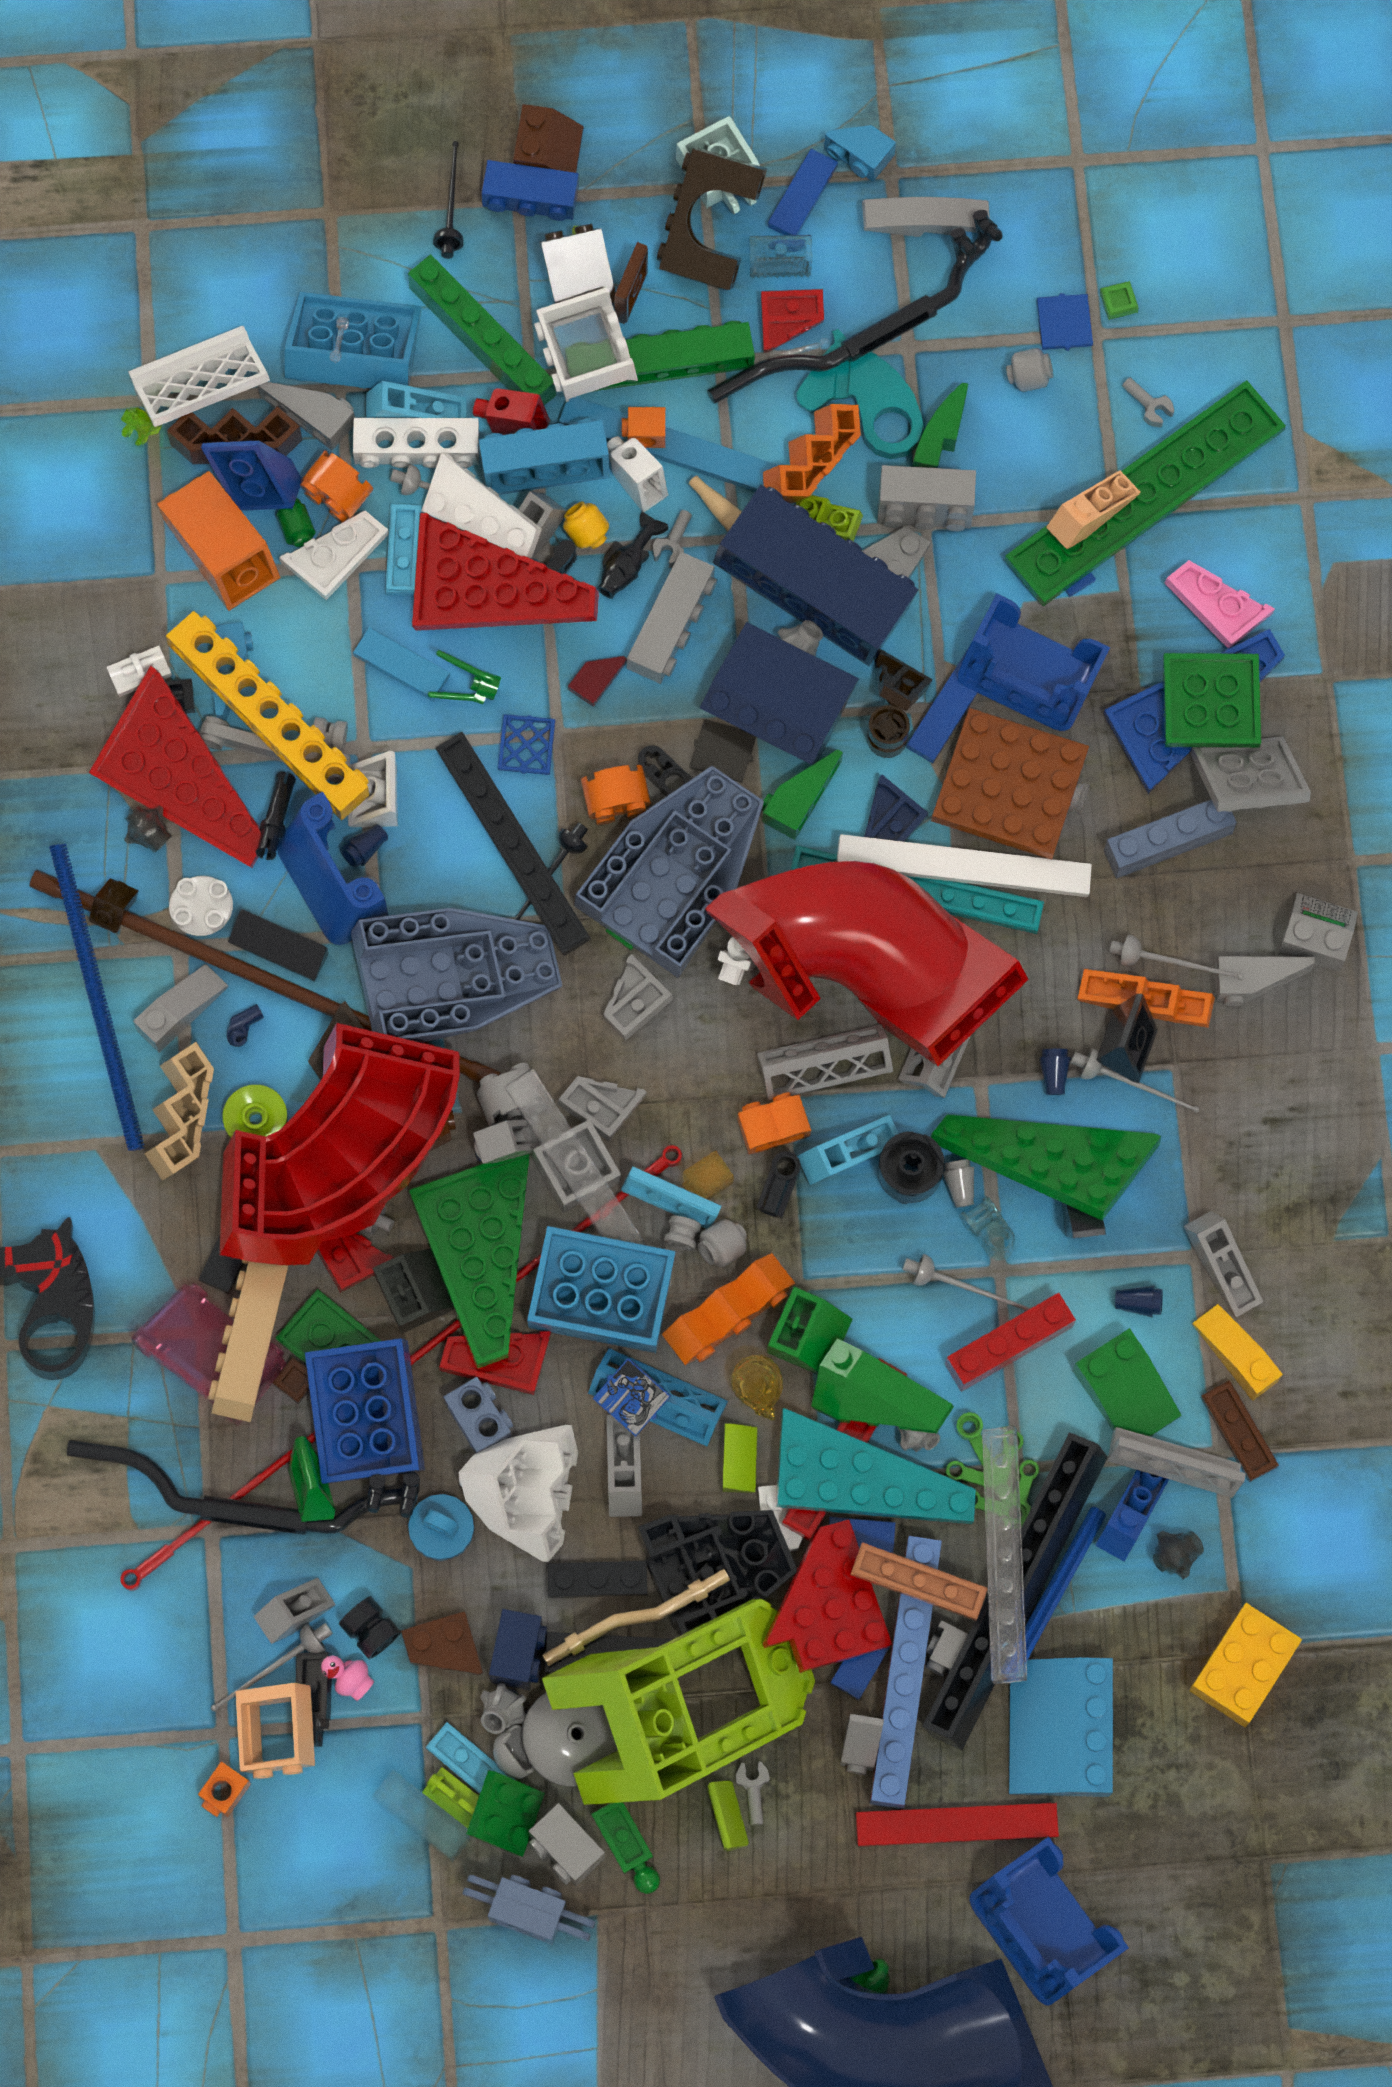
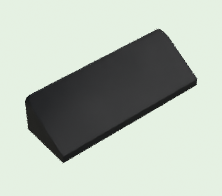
M243 909L238 914L228 941L234 946L314 982L329 954L327 947Z

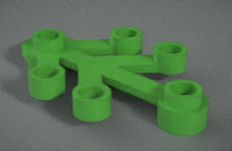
M964 1413L957 1421L956 1431L962 1439L969 1440L986 1473L965 1467L960 1461H952L946 1467V1477L957 1482L963 1480L995 1490L1001 1502L983 1498L976 1491L977 1504L975 1505V1510L979 1509L998 1515L1006 1528L1019 1531L1031 1510V1506L1027 1503V1498L1032 1482L1039 1474V1466L1032 1460H1026L1020 1465L1019 1475L1021 1479L1014 1496L1008 1486V1481L1016 1454L1023 1446V1436L1016 1431L1006 1434L1003 1440L1005 1449L998 1467L981 1436L983 1429L982 1419L975 1413ZM970 1422L975 1426V1431L973 1433H966L963 1425ZM1014 1436L1018 1438L1019 1445L1011 1447L1008 1445L1007 1439ZM1026 1465L1032 1466L1035 1469V1474L1033 1476H1026L1023 1472V1467ZM952 1466H958L962 1474L954 1477L950 1474L949 1470ZM1012 1509H1018L1021 1512L1022 1517L1019 1520H1013L1010 1517L1009 1512Z

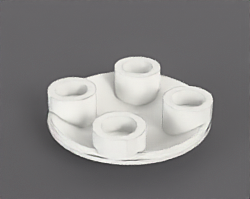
M209 876L183 878L178 882L176 889L171 895L169 911L173 922L180 930L194 936H206L219 931L227 924L233 911V900L230 891L223 881Z

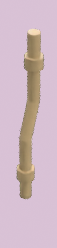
M722 1569L703 1581H700V1579L688 1585L689 1589L655 1608L613 1614L578 1635L574 1632L564 1638V1643L542 1655L548 1666L571 1653L575 1656L585 1650V1645L617 1627L659 1621L695 1600L697 1603L709 1596V1592L730 1581V1578L725 1569Z

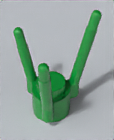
M440 650L436 652L438 657L474 675L470 690L475 691V694L431 691L428 693V697L474 701L482 705L485 698L494 700L500 684V676L481 671Z

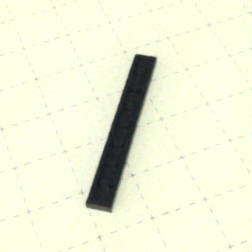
M460 732L436 747L437 752L562 954L566 956L590 941L591 938L464 733Z

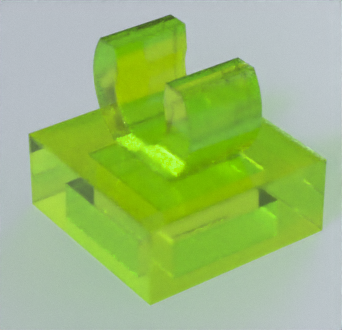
M139 407L126 409L121 418V421L128 424L123 428L122 436L130 437L132 431L136 430L138 432V439L135 442L137 446L144 445L148 440V436L158 434L162 425L154 427L148 414Z

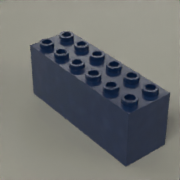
M760 485L719 544L713 563L801 622L805 620L814 622L821 629L825 638L867 666H870L909 609L919 589L914 586V582L907 576L897 575L890 571L888 565L883 560L877 557L871 558L863 553L862 548L854 541L849 539L845 541L836 535V531L827 523H818L809 517L808 511L796 504L793 506L785 501L782 494L771 487L765 488Z

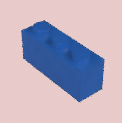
M488 160L482 189V205L495 212L509 210L516 211L524 216H534L537 214L548 216L556 221L573 220L579 189V173Z

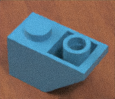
M869 125L829 130L825 134L824 149L834 160H842L849 165L857 176L861 178L866 177L874 182L895 156L896 142L874 126Z

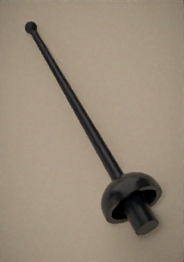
M457 141L452 143L454 148L446 228L438 230L433 237V245L442 250L441 256L446 259L453 258L454 251L461 249L464 245L462 234L453 228L457 147L459 146Z
M578 822L572 832L564 828L559 832L558 840L563 849L548 869L551 875L568 853L580 854L587 849L588 846L581 839L588 829ZM529 899L526 901V903L516 916L515 920H519L521 916L524 914V912L527 910V908L530 906L531 902Z

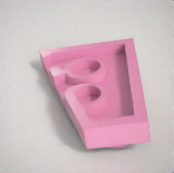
M1190 560L1168 576L1165 581L1167 587L1228 649L1270 617L1275 608L1266 603L1263 606L1249 598L1250 594L1240 589L1238 592L1222 583V578Z

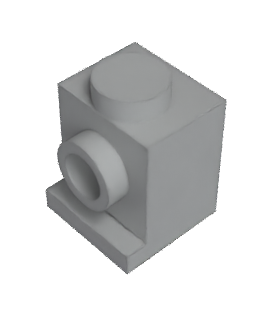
M941 1620L936 1631L942 1633V1635L939 1637L934 1634L926 1650V1653L931 1655L926 1668L935 1674L944 1676L945 1672L949 1674L968 1634Z

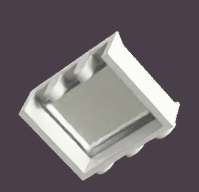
M607 287L536 310L539 322L534 323L539 341L546 340L548 347L543 349V353L548 367L553 365L555 367L556 373L551 374L557 392L563 391L566 402H569L570 398L625 380L638 381L632 358H630L627 343L622 335L618 317L613 309Z

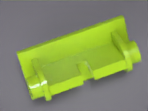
M441 1767L437 1774L434 1773L429 1779L428 1785L421 1794L468 1830L479 1796Z

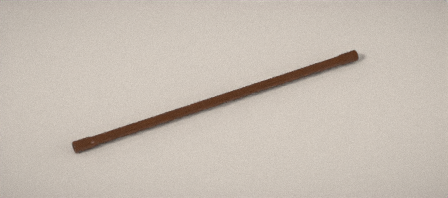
M39 870L34 872L29 887L53 898H60L62 900L64 898L61 894L58 878ZM78 889L76 893L79 892L77 897L80 896V899H78L81 900L79 904H82L80 908L91 912L95 896ZM127 911L123 916L121 926L332 1018L341 1005L336 1001ZM350 1008L365 1030L372 1031L369 1016ZM424 1042V1044L436 1046L430 1042ZM459 1056L460 1074L465 1075L472 1081L480 1084L479 1081L487 1075H501V1072Z

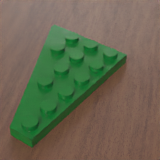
M948 1114L931 1134V1138L941 1148L1100 1220L1106 1217L1159 1147L1161 1136L1155 1133Z
M530 1154L497 1163L481 1164L409 1190L412 1204L477 1369L508 1358Z

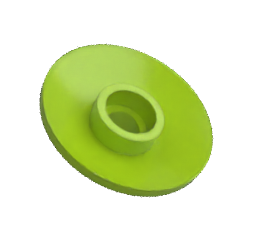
M248 1085L238 1089L228 1098L223 1109V1124L230 1138L235 1130L267 1137L279 1131L287 1123V1108L283 1099L276 1091L263 1085ZM255 1114L262 1117L261 1122L258 1124L250 1122V1118Z

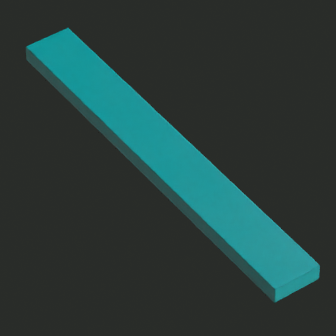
M796 845L790 870L810 865L837 862V854ZM907 876L925 889L951 915L1033 934L1038 932L1044 901L961 882Z

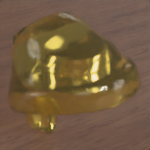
M750 1355L742 1358L735 1365L731 1374V1387L735 1396L742 1403L752 1408L756 1415L772 1421L775 1420L773 1406L777 1403L783 1390V1378L779 1367L773 1360L763 1355Z

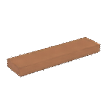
M863 1542L851 1572V1576L977 1621L988 1590L987 1587Z

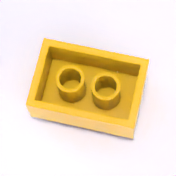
M1245 1603L1189 1691L1238 1724L1246 1727L1251 1722L1302 1639L1248 1603Z

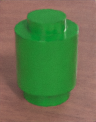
M296 498L292 509H277L276 517L287 544L302 547L304 543L314 537L316 531L305 504L301 503L300 499Z

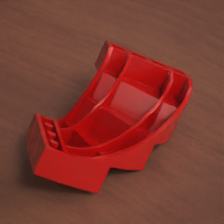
M336 1023L324 1045L323 1078L296 1114L279 1131L267 1137L235 1130L223 1153L220 1255L274 1265H309L323 1241L350 1236L374 1225L387 1201L407 1187L420 1170L443 1130L456 1099L460 1077L459 1052Z

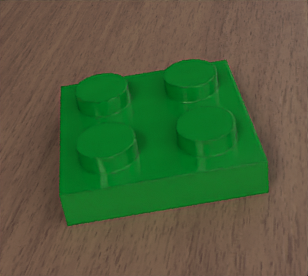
M488 1770L466 1835L513 1855L523 1857L530 1838L529 1830L535 1824L545 1793L498 1772Z

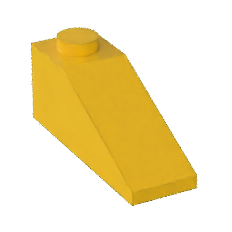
M1219 1304L1192 1323L1197 1332L1252 1401L1275 1385L1283 1374L1266 1352Z

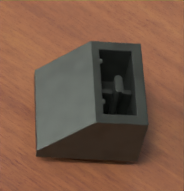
M431 1249L402 1254L373 1267L375 1278L401 1334L454 1310Z

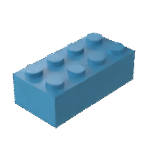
M583 419L577 424L566 426L557 423L540 430L524 428L516 431L515 434L502 435L500 433H492L483 439H479L484 485L491 487L499 495L609 478V453L603 420Z

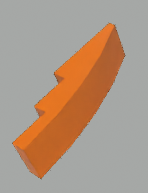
M1084 969L1078 994V1000L1081 1002L1114 1010L1116 1006L1135 994H1143L1153 1019L1209 1028L1215 1000L1212 993L1182 990L1179 985L1150 982L1146 977L1089 969Z

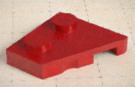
M823 289L761 291L763 353L774 350L824 322Z
M357 1234L323 1241L317 1250V1254L340 1293L374 1276L373 1267L394 1257L390 1254H384L372 1246L371 1241Z

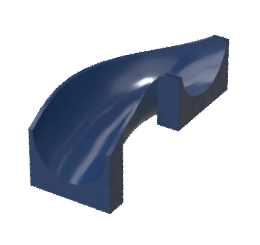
M862 1937L819 1949L815 1951V1955L797 1964L714 1996L722 2019L754 2055L789 2087H1053L1002 1958L955 1973L911 1992L900 1994L880 1993L864 1988L852 1980L875 1969Z

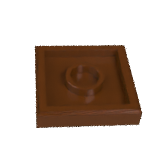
M639 242L636 243L615 293V312L618 321L623 324L627 323L648 274L647 245Z

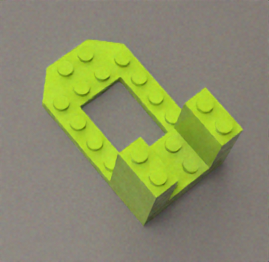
M752 1599L659 1647L589 1654L542 1678L552 1710L603 1705L618 1749L612 1754L573 1773L584 1805L661 1800L803 1724L806 1711L803 1709L807 1694H812L815 1678L812 1670L803 1673L799 1672L790 1642L764 1649L763 1642L778 1612L771 1608L770 1603L763 1599ZM741 1646L760 1706L697 1739L677 1678Z

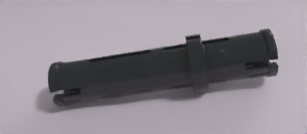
M279 772L275 777L266 819L261 822L259 828L261 837L255 851L256 855L263 859L266 848L268 849L266 860H273L276 857L279 838L285 832V825L283 823L293 787L296 783L295 776L290 773L286 784L283 783L286 772Z

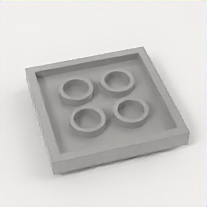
M1283 736L1261 738L1260 748L1192 747L1191 757L1217 812L1310 802L1311 791Z

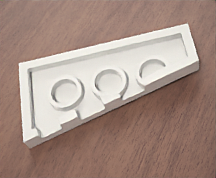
M447 452L441 453L421 511L444 522L451 523L462 530H467L483 537L504 549L508 548L514 551L515 554L532 558L542 528L513 505L506 503L499 497L496 491L491 487H486L475 478L476 475L467 468L460 466Z

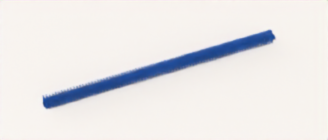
M52 845L49 848L50 852H52L51 856H53L54 867H56L55 871H57L58 882H60L61 894L64 897L63 901H65L64 905L67 916H69L68 923L70 924L71 931H73L71 932L72 938L74 939V946H76L75 950H77L79 965H81L80 969H82L83 980H85L87 996L90 999L92 1015L95 1018L97 1034L100 1037L99 1041H101L104 1060H106L108 1076L111 1079L110 1083H112L115 1102H117L116 1106H118L121 1125H123L122 1129L127 1148H129L128 1151L144 1149L142 1146L145 1144H141L144 1140H140L143 1136H139L142 1132H138L141 1130L137 1128L140 1125L136 1124L139 1121H135L138 1117H134L137 1113H133V1111H136V1109H132L135 1107L131 1105L134 1102L130 1101L133 1098H129L132 1094H128L131 1090H127V1088H130L126 1086L129 1083L125 1082L128 1079H124L127 1075H123L126 1071H122V1069H125V1067H121L124 1065L120 1063L123 1060H119L122 1056H118L121 1052H117L120 1048H116L119 1046L115 1044L118 1041L114 1040L117 1037H113L116 1033H112L115 1029H111L114 1027L110 1025L113 1022L109 1021L112 1018H108L111 1014H107L110 1010H106L109 1008L105 1006L108 1003L104 1002L107 999H103L106 995H102L105 991H101L104 989L100 987L103 984L99 983L102 980H98L101 976H97V974H100L96 972L99 969L95 968L98 965L94 964L97 961H93L96 957H92L95 954L91 953L94 951L90 949L93 946L89 945L92 944L91 941L89 942L91 938H87L90 934H86L89 931L85 930L88 929L87 926H84L87 925V923H84L86 919H83L85 915H81L84 914V911H80L83 908H80L82 904H79L81 900H78L80 896L77 897L79 892L76 893L78 889H75L77 885H74L76 881H73L76 879L75 877L72 878V876H75L74 873L71 874L73 870H70L72 866L69 865L72 864L71 862L68 863L71 860L70 858L67 859L70 857L66 855L69 853L65 851L68 850L65 847L67 845Z

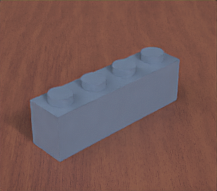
M1211 799L1107 839L1104 853L1117 879L1232 835L1237 822L1232 811L1217 812Z

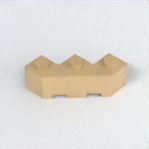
M197 1042L160 1065L177 1093L152 1110L170 1137L144 1154L162 1180L173 1175L199 1157L201 1132L205 1124L209 1101L207 1097L214 1068Z

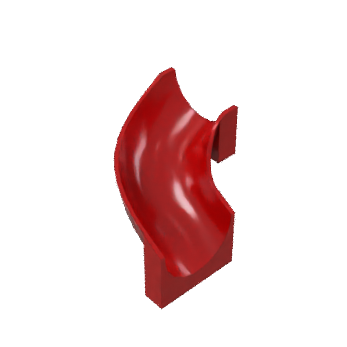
M858 861L828 862L790 870L724 892L705 908L706 912L734 937L758 967L760 972L748 982L750 986L792 1017L799 1020L821 999L809 977L837 982L852 991L885 1030L936 1066L941 1065L1029 980L1019 960L949 914L920 885L893 869L874 863Z

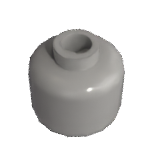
M1039 348L1014 353L1011 365L1006 366L1009 383H1015L1021 392L1045 388L1049 383V379L1053 378L1050 356L1048 353L1044 354Z
M721 1219L701 1232L700 1243L698 1244L699 1253L709 1265L725 1267L745 1253L747 1233L739 1223L734 1224L730 1220Z

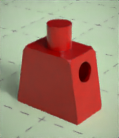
M496 388L493 390L490 400L477 398L473 406V416L486 419L492 433L508 435L515 434L516 431L524 428H531L533 430L546 429L550 422L539 394Z

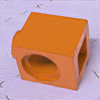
M628 407V418H622V437H628V440L636 438L645 448H665L666 407Z
M221 1761L198 1793V1796L204 1800L201 1807L215 1817H218L220 1813L228 1817L251 1783ZM225 1783L230 1785L232 1791L228 1799L219 1801L214 1798V1790L219 1784Z

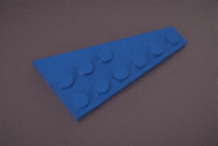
M1270 629L1220 653L1259 654L1260 682L1285 656ZM1163 681L1104 710L1103 714L1148 794L1192 751V747H1165Z

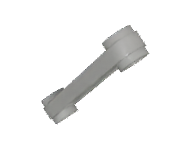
M207 716L202 723L199 734L208 748L220 750L225 746L283 762L254 733L229 727L230 724L212 716ZM311 752L305 757V760L315 763L322 756L317 752ZM343 753L347 759L345 763L350 767L349 762L351 758L347 754ZM333 774L327 780L341 783L344 778L339 774Z

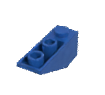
M1136 1470L1095 1546L1125 1562L1169 1479Z

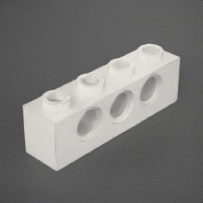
M354 418L353 456L355 464H360L362 467L375 468L379 464H391L396 468H406L411 464L436 468L441 453L445 452L455 459L454 461L463 468L479 465L478 418ZM383 440H389L393 443L388 448L378 446ZM415 440H420L424 443L420 448L409 446ZM446 440H451L455 443L451 448L440 446Z

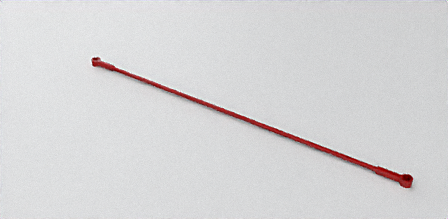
M674 1145L667 1146L663 1150L662 1156L643 1171L657 1177L668 1167L679 1165L682 1159L681 1150ZM673 1151L678 1154V1158L675 1161H670L666 1158V1154ZM620 1191L571 1231L581 1233L629 1194ZM541 1254L517 1272L516 1283L539 1266ZM458 1319L410 1356L411 1365L459 1329L461 1326ZM315 1431L306 1437L311 1444L316 1441ZM292 1449L228 1499L240 1500L290 1461ZM200 1520L170 1545L166 1544L134 1570H125L120 1578L123 1587L129 1591L138 1589L142 1579L172 1557L175 1550L212 1521ZM133 1574L137 1576V1581L134 1585L129 1586L125 1583V1579L128 1575Z

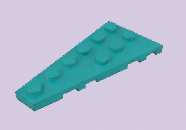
M782 1409L776 1507L973 1524L976 1489L788 1409Z

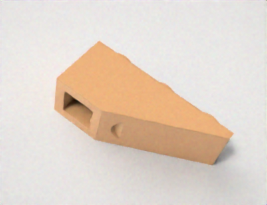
M1119 470L1063 503L1046 528L1066 549H1069L1086 539L1134 500L1141 492Z

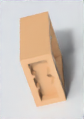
M288 1683L236 1691L240 1772L253 1773L254 1779L273 1777V1771L282 1770L283 1775H294L303 1773V1767L315 1766L310 1685ZM291 1702L294 1757L263 1762L260 1706Z

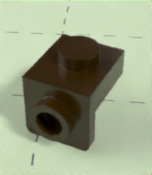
M110 878L94 897L89 921L99 927L117 933L121 928L123 916L136 902L139 890Z

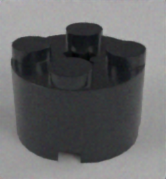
M908 1131L899 1133L885 1144L881 1152L878 1164L879 1182L884 1191L899 1203L908 1204L924 1201L933 1195L940 1185L944 1171V1155L938 1143L925 1134L922 1135ZM906 1163L910 1166L917 1165L916 1172L905 1170Z

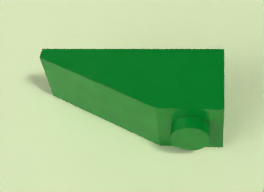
M838 749L778 786L774 795L768 793L762 807V822L796 840L842 763L843 752Z

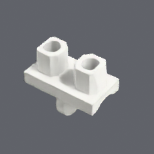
M160 646L137 655L133 653L129 658L107 666L108 673L119 697L136 691L150 666L159 670L164 679L172 676Z
M732 936L728 942V951H720L718 957L719 961L724 962L718 979L733 985H740L745 970H753L755 963L749 959L750 956Z

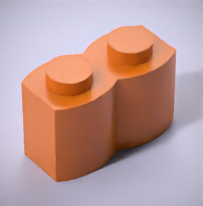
M787 1092L772 1098L773 1102L770 1104L761 1105L760 1102H753L742 1107V1112L738 1113L737 1120L748 1154L763 1152L810 1136L812 1130L800 1095L791 1096V1093Z

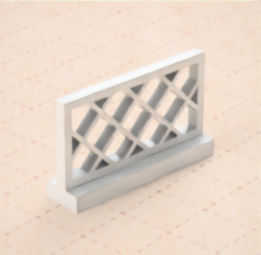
M244 326L128 371L137 397L142 402L154 427L270 381L268 373L252 346ZM228 369L237 370L234 375L225 374ZM247 371L258 372V374L244 377ZM200 380L209 381L205 387L196 386ZM218 383L227 384L223 388L215 389ZM170 392L180 393L176 399L167 398ZM190 394L198 395L196 399L186 400ZM160 406L170 407L168 410L156 414Z

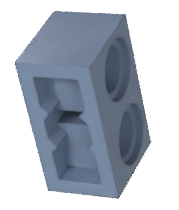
M475 1377L443 1396L445 1405L475 1454L506 1438H511V1431L509 1429L513 1427V1424L505 1410L503 1409L498 1412L492 1401L497 1398L488 1382L481 1384L478 1377ZM468 1395H477L481 1399V1403L475 1409H468L463 1405L464 1398ZM492 1422L498 1427L496 1434L491 1437L483 1436L479 1430L484 1423Z

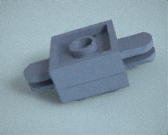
M512 1874L509 1880L502 1877L499 1885L474 1875L468 1876L467 1882L496 1893L495 1897H491L464 1887L462 1892L466 1897L491 1906L488 1913L490 1922L553 1945L558 1931L583 1941H589L590 1934L561 1923L563 1918L591 1929L594 1928L596 1923L591 1919L567 1911L566 1901L562 1900V1893L544 1886L541 1892L530 1888V1881Z

